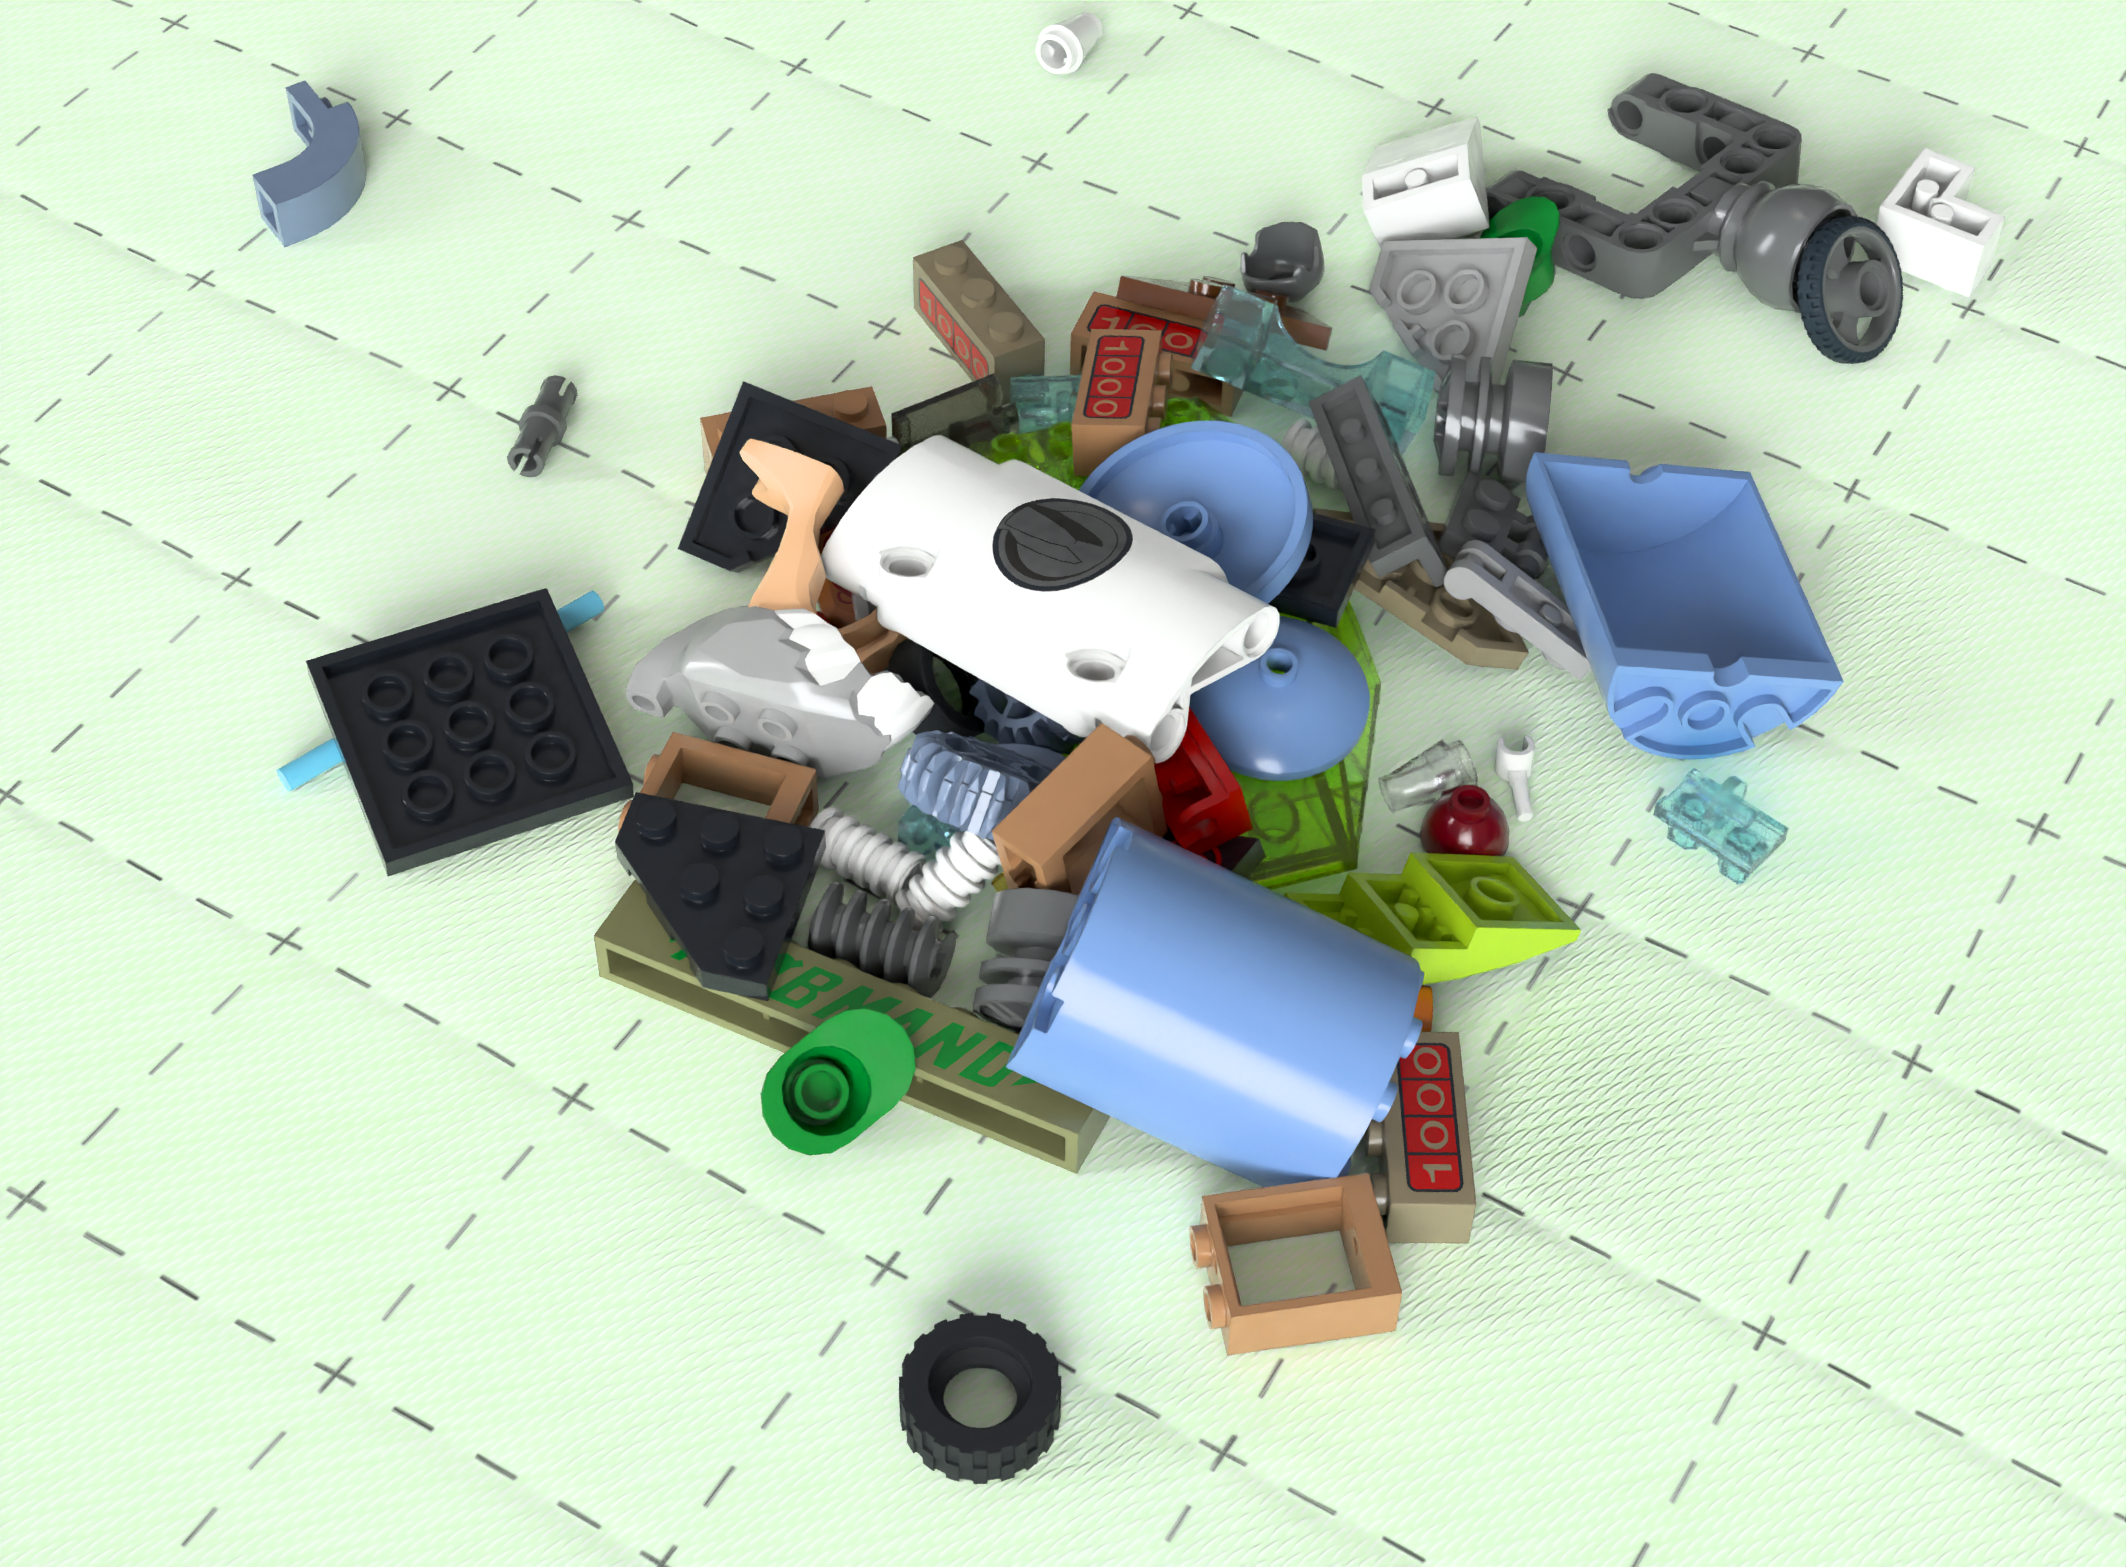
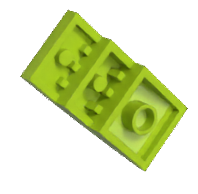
M1410 852L1401 874L1348 872L1339 894L1285 892L1284 894L1285 897L1417 959L1420 970L1424 971L1422 985L1461 979L1516 964L1575 942L1581 932V929L1512 856Z

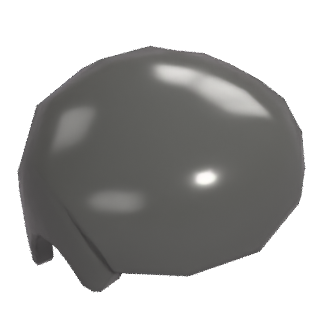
M1281 222L1262 228L1256 232L1252 253L1249 256L1246 252L1241 254L1240 272L1247 292L1256 293V289L1284 294L1289 296L1288 303L1302 300L1320 283L1324 275V256L1318 231L1304 222Z

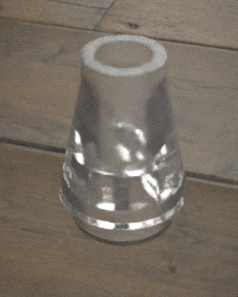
M1441 739L1393 772L1379 777L1378 782L1386 805L1394 813L1404 808L1433 804L1438 798L1463 785L1478 786V777L1472 758L1463 742L1456 740L1447 744L1446 741Z

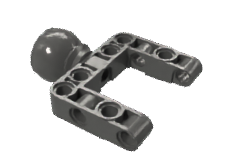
M1656 73L1643 76L1619 93L1612 100L1611 108L1608 109V118L1613 128L1623 137L1658 151L1671 160L1699 171L1698 174L1679 188H1670L1636 214L1632 212L1625 214L1596 201V196L1573 186L1556 182L1545 176L1540 179L1520 170L1509 171L1486 188L1489 221L1506 206L1527 197H1545L1553 201L1560 212L1559 228L1552 246L1554 264L1622 296L1638 299L1653 297L1663 292L1711 254H1714L1720 258V263L1726 271L1738 273L1750 293L1761 303L1774 309L1800 313L1797 294L1798 273L1800 271L1802 255L1805 253L1806 246L1809 245V240L1826 222L1840 217L1857 216L1852 205L1847 204L1835 192L1820 186L1798 184L1802 135L1798 129L1703 89L1687 86ZM1846 237L1844 238V251L1850 262L1854 254L1856 241Z

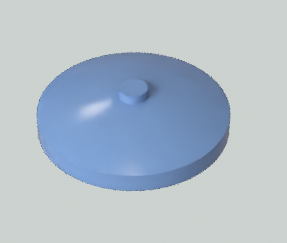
M1185 422L1167 426L1138 437L1104 460L1079 489L1080 492L1211 558L1221 567L1229 584L1267 604L1285 588L1299 569L1309 547L1313 530L1312 502L1302 473L1292 456L1268 435L1245 425L1231 422Z

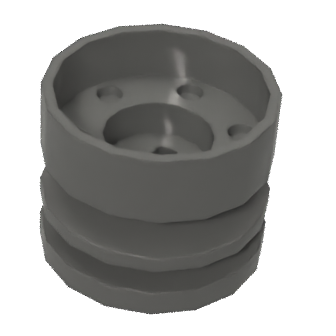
M1451 354L1450 365L1441 385H1439L1433 442L1439 461L1438 474L1454 476L1457 452L1459 450L1469 451L1467 473L1470 471L1478 476L1485 453L1497 454L1499 481L1526 483V475L1534 452L1545 453L1552 393V363L1513 360L1508 370L1505 385L1493 384L1491 357L1480 358L1477 382H1467V355Z
M1033 888L1005 889L994 895L986 943L994 950L1009 957L991 958L981 962L979 979L987 985L976 988L973 1012L994 1024L1021 1032L1049 964L1065 936L1068 927L1067 922L1079 895Z

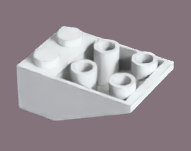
M1478 117L1375 147L1362 174L1363 210L1380 250L1383 241L1453 239L1465 237L1474 232L1490 228L1481 126Z

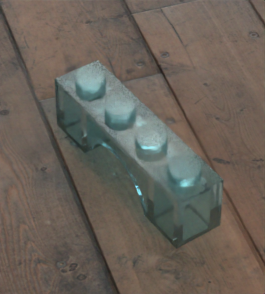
M1226 284L1220 290L1203 323L1191 364V369L1312 419H1314V416L1309 406V401L1361 375L1386 416L1401 455L1404 454L1425 421L1436 374L1433 370L1385 350L1369 362L1358 365H1340L1322 360L1307 352L1293 340L1281 321L1277 305Z

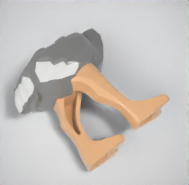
M749 439L741 449L740 454L742 460L759 477L752 491L753 496L767 506L788 516L787 526L779 549L749 605L728 608L696 621L666 638L637 662L625 690L627 699L633 708L655 717H665L673 707L681 708L711 742L814 768L817 771V777L827 779L870 768L880 761L886 751L906 738L921 724L931 712L934 702L928 695L921 691H916L910 683H904L900 675L883 671L889 667V659L896 646L908 638L896 631L883 627L876 617L877 608L870 615L840 629L817 616L816 604L826 579L818 549L820 528L844 492L843 481L839 474L831 466L810 457L763 441Z

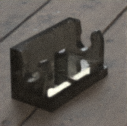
M994 374L891 413L892 437H895L900 445L909 449L932 436L942 435L997 464L1022 455V446L1019 444V415L1017 407L1014 403L1002 407V387Z

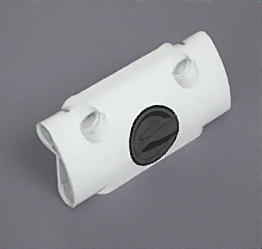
M942 435L932 436L913 446L880 472L842 517L821 554L826 578L877 607V620L883 627L896 631L1061 724L1074 735L1087 738L1103 723L1122 737L1126 735L1135 736L1152 752L1155 763L1167 760L1180 746L1187 728L1190 695L1262 656L1272 645L1280 624L1277 608L1229 584L1221 567L1211 558L1022 461L1012 459L997 464Z

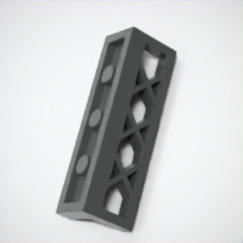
M1360 375L1309 401V406L1354 523L1376 529L1374 546L1368 559L1378 577H1383L1419 559L1434 586L1438 587L1444 584V577L1448 571L1447 565L1388 420L1363 377Z

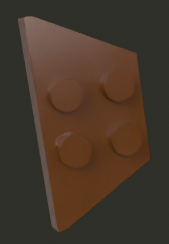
M1121 276L1116 296L1117 299L1325 351L1328 349L1332 332L1331 326L1303 309L1287 306L1289 300L1287 295L1262 289H1256V293L1244 292V295L1234 293L1236 283L1210 276H1203L1202 280L1191 278L1190 282Z

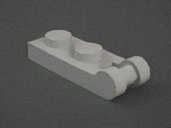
M1478 540L1466 542L1461 547L1455 562L1451 564L1444 577L1446 591L1457 599H1474L1491 612L1495 620L1504 629L1521 635L1538 648L1551 665L1568 671L1580 681L1590 671L1591 667L1567 605L1488 544Z

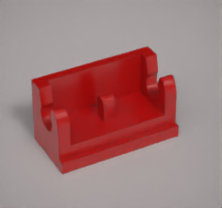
M1189 707L1187 728L1180 746L1167 760L1155 763L1154 768L1158 787L1163 796L1162 806L1167 828L1178 846L1200 855L1252 830L1253 827L1241 786Z

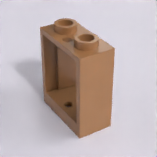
M1101 723L992 830L1008 889H1046L1079 895L1110 822L1116 817L1161 838L1168 832L1162 806L1163 796L1158 787L1154 768L1155 758L1141 740L1132 735L1122 737Z
M672 732L661 754H654L650 758L644 774L643 788L640 792L674 799L681 784L685 783L769 805L770 808L765 818L807 827L810 826L819 812L816 769ZM629 800L622 810L619 820L618 833L628 812V809L631 805L632 800Z
M1369 1173L1202 1196L1200 1224L1189 1227L1190 1249L1195 1268L1206 1267L1210 1285L1203 1288L1206 1319L1210 1329L1221 1328L1227 1356L1396 1331L1402 1290ZM1340 1231L1355 1290L1246 1306L1241 1305L1227 1246Z

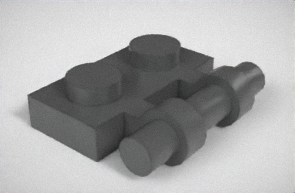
M1469 471L1458 488L1437 542L1440 551L1456 558L1461 547L1466 542L1472 540L1482 541L1533 580L1543 575L1548 562V554L1533 515L1526 516L1517 511L1521 498L1511 494L1501 483L1492 479H1483Z

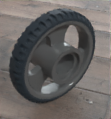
M1848 216L1826 222L1809 240V245L1806 246L1805 253L1802 255V262H1800L1797 294L1804 328L1807 331L1808 337L1811 338V342L1821 354L1834 362L1842 364L1863 363L1877 357L1892 340L1901 316L1903 278L1900 262L1897 259V253L1894 251V246L1890 242L1889 237L1886 236V233L1876 223L1869 219ZM1850 237L1858 242L1866 252L1869 260L1849 262L1844 251V238ZM1872 317L1866 332L1858 340V318Z

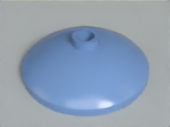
M1280 616L1277 635L1268 650L1258 659L1190 695L1189 707L1231 771L1262 780L1289 781L1324 772L1343 760L1353 750L1366 726L1370 707V695L1365 674L1354 655L1346 646L1317 626L1298 619ZM1270 670L1282 671L1284 674H1276Z

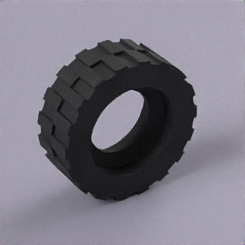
M987 1312V1316H974L973 1313L960 1314L958 1319L951 1321L945 1319L935 1324L934 1329L928 1334L922 1333L914 1342L912 1352L910 1354L906 1353L902 1362V1377L899 1376L900 1422L902 1431L906 1430L907 1444L912 1452H917L923 1458V1464L932 1471L937 1469L945 1473L946 1478L958 1482L960 1479L972 1480L973 1484H987L988 1480L1001 1479L1002 1482L1014 1478L1015 1473L1024 1468L1029 1470L1038 1463V1457L1043 1451L1048 1452L1054 1442V1430L1059 1429L1061 1417V1376H1058L1059 1363L1054 1352L1050 1353L1046 1348V1341L1038 1333L1033 1334L1026 1329V1324L1016 1319L1013 1321L1003 1319L1001 1314ZM987 1368L1005 1375L1013 1384L1017 1395L1016 1405L1012 1413L1001 1423L986 1428L969 1427L956 1421L947 1411L943 1398L947 1385L957 1374L968 1369Z

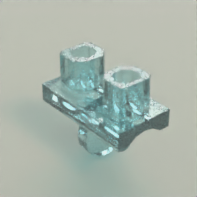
M1082 373L1064 376L1021 375L1020 377H1010L1011 438L1058 436L1059 442L1071 441V424Z
M1695 768L1687 773L1673 792L1663 796L1656 802L1653 816L1668 825L1667 839L1684 850H1697L1700 846L1719 858L1717 863L1719 873L1736 884L1744 883L1785 842L1789 829L1744 800L1748 784L1737 776H1731L1720 785Z

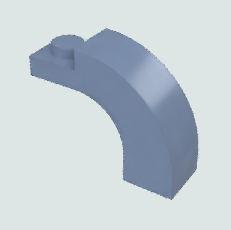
M306 81L285 88L293 129L307 148L301 154L285 163L252 175L261 218L284 248L315 236L342 219L360 198L366 181V164L359 124L354 109L349 102L332 107L330 101L326 97L319 98Z

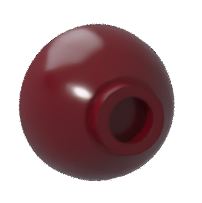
M1463 785L1438 798L1431 805L1422 821L1420 840L1427 853L1504 856L1509 846V825L1501 807L1489 797L1484 789L1476 785Z

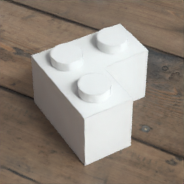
M1924 148L1881 204L1876 225L1886 233V236L1889 237L1890 242L1893 244L1894 251L1897 253V259L1900 262L1901 271L1939 285L1945 290L1970 297L1991 267L2005 216L1966 201L1975 171L1974 166Z

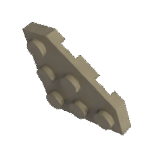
M1313 508V513L1354 523L1351 512ZM1429 522L1438 542L1444 524ZM1441 551L1449 569L1451 564L1455 562V558ZM1367 559L1354 589L1466 665L1518 670L1529 654L1521 636L1518 633L1504 629L1495 620L1493 614L1474 599H1457L1446 591L1444 584L1435 587L1419 559L1380 578L1371 566L1369 559Z

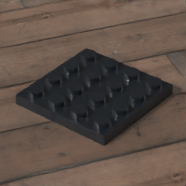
M547 588L306 661L311 683L387 876L634 797L633 782Z

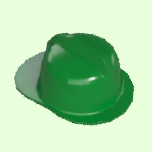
M1527 197L1506 206L1489 221L1490 228L1484 229L1479 238L1527 237L1537 247L1518 317L1524 316L1531 302L1546 293L1553 285L1556 269L1552 246L1559 228L1560 212L1556 204L1545 197Z
M868 1008L844 1010L822 1022L779 1057L767 1072L760 1094L762 1116L772 1136L789 1150L809 1156L830 1154L851 1143L893 1109L909 1090L915 1072L914 1047L905 1029L885 1013Z

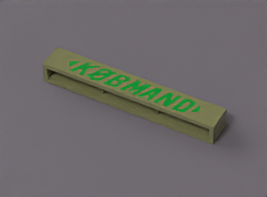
M636 880L633 881L594 934L600 977L783 1053L788 1051L822 1022L844 1010L868 1008L888 1014L905 1029L914 1047L915 1072L909 1090L902 1097L901 1102L1075 1174L1080 1170L1111 1117L1006 1068L1020 1032H1011L984 1021L965 1008H952L922 996L908 985L890 983L860 971L855 965L846 960L831 959L801 947L793 939H791L768 1001L703 988L690 969L689 959L677 941L670 939L647 904L646 894Z

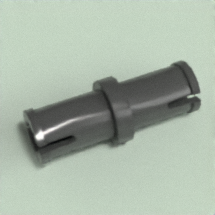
M553 375L544 379L534 405L526 408L519 421L520 434L507 456L508 464L513 471L517 469L523 456L527 458L519 475L536 477L541 474L551 448L562 441L567 430L565 418L578 396L577 389L572 382L567 385L563 396L559 394L566 379L565 377Z

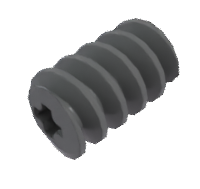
M838 881L832 882L820 900L811 919L808 935L809 950L831 959L846 960L855 965L860 971L890 983L908 985L920 995L931 999L940 989L949 970L956 947L957 933L953 930L943 940L939 939V919L934 916L926 919L919 931L914 930L915 910L909 907L902 910L897 920L892 922L890 921L891 902L884 898L878 901L870 914L866 912L867 893L860 889L852 895L847 905L843 904L844 885Z

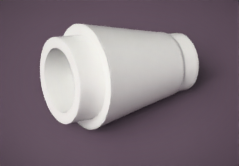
M1084 12L1044 28L1036 44V56L1041 66L1053 74H1070L1076 71L1097 40L1102 36L1103 27L1100 20L1094 14Z

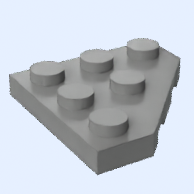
M1527 237L1383 241L1369 291L1378 305L1384 309L1393 323V328L1410 354L1418 361L1426 373L1427 380L1437 393L1439 385H1441L1450 365L1451 354L1467 355V382H1477L1480 358L1491 357L1493 384H1500L1537 247Z

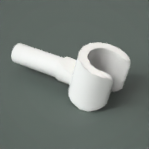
M1524 735L1522 751H1511L1504 746L1503 737H1499L1497 740L1494 771L1498 777L1509 781L1518 820L1521 822L1529 821L1533 818V812L1527 785L1528 778L1532 773L1535 742L1530 736Z

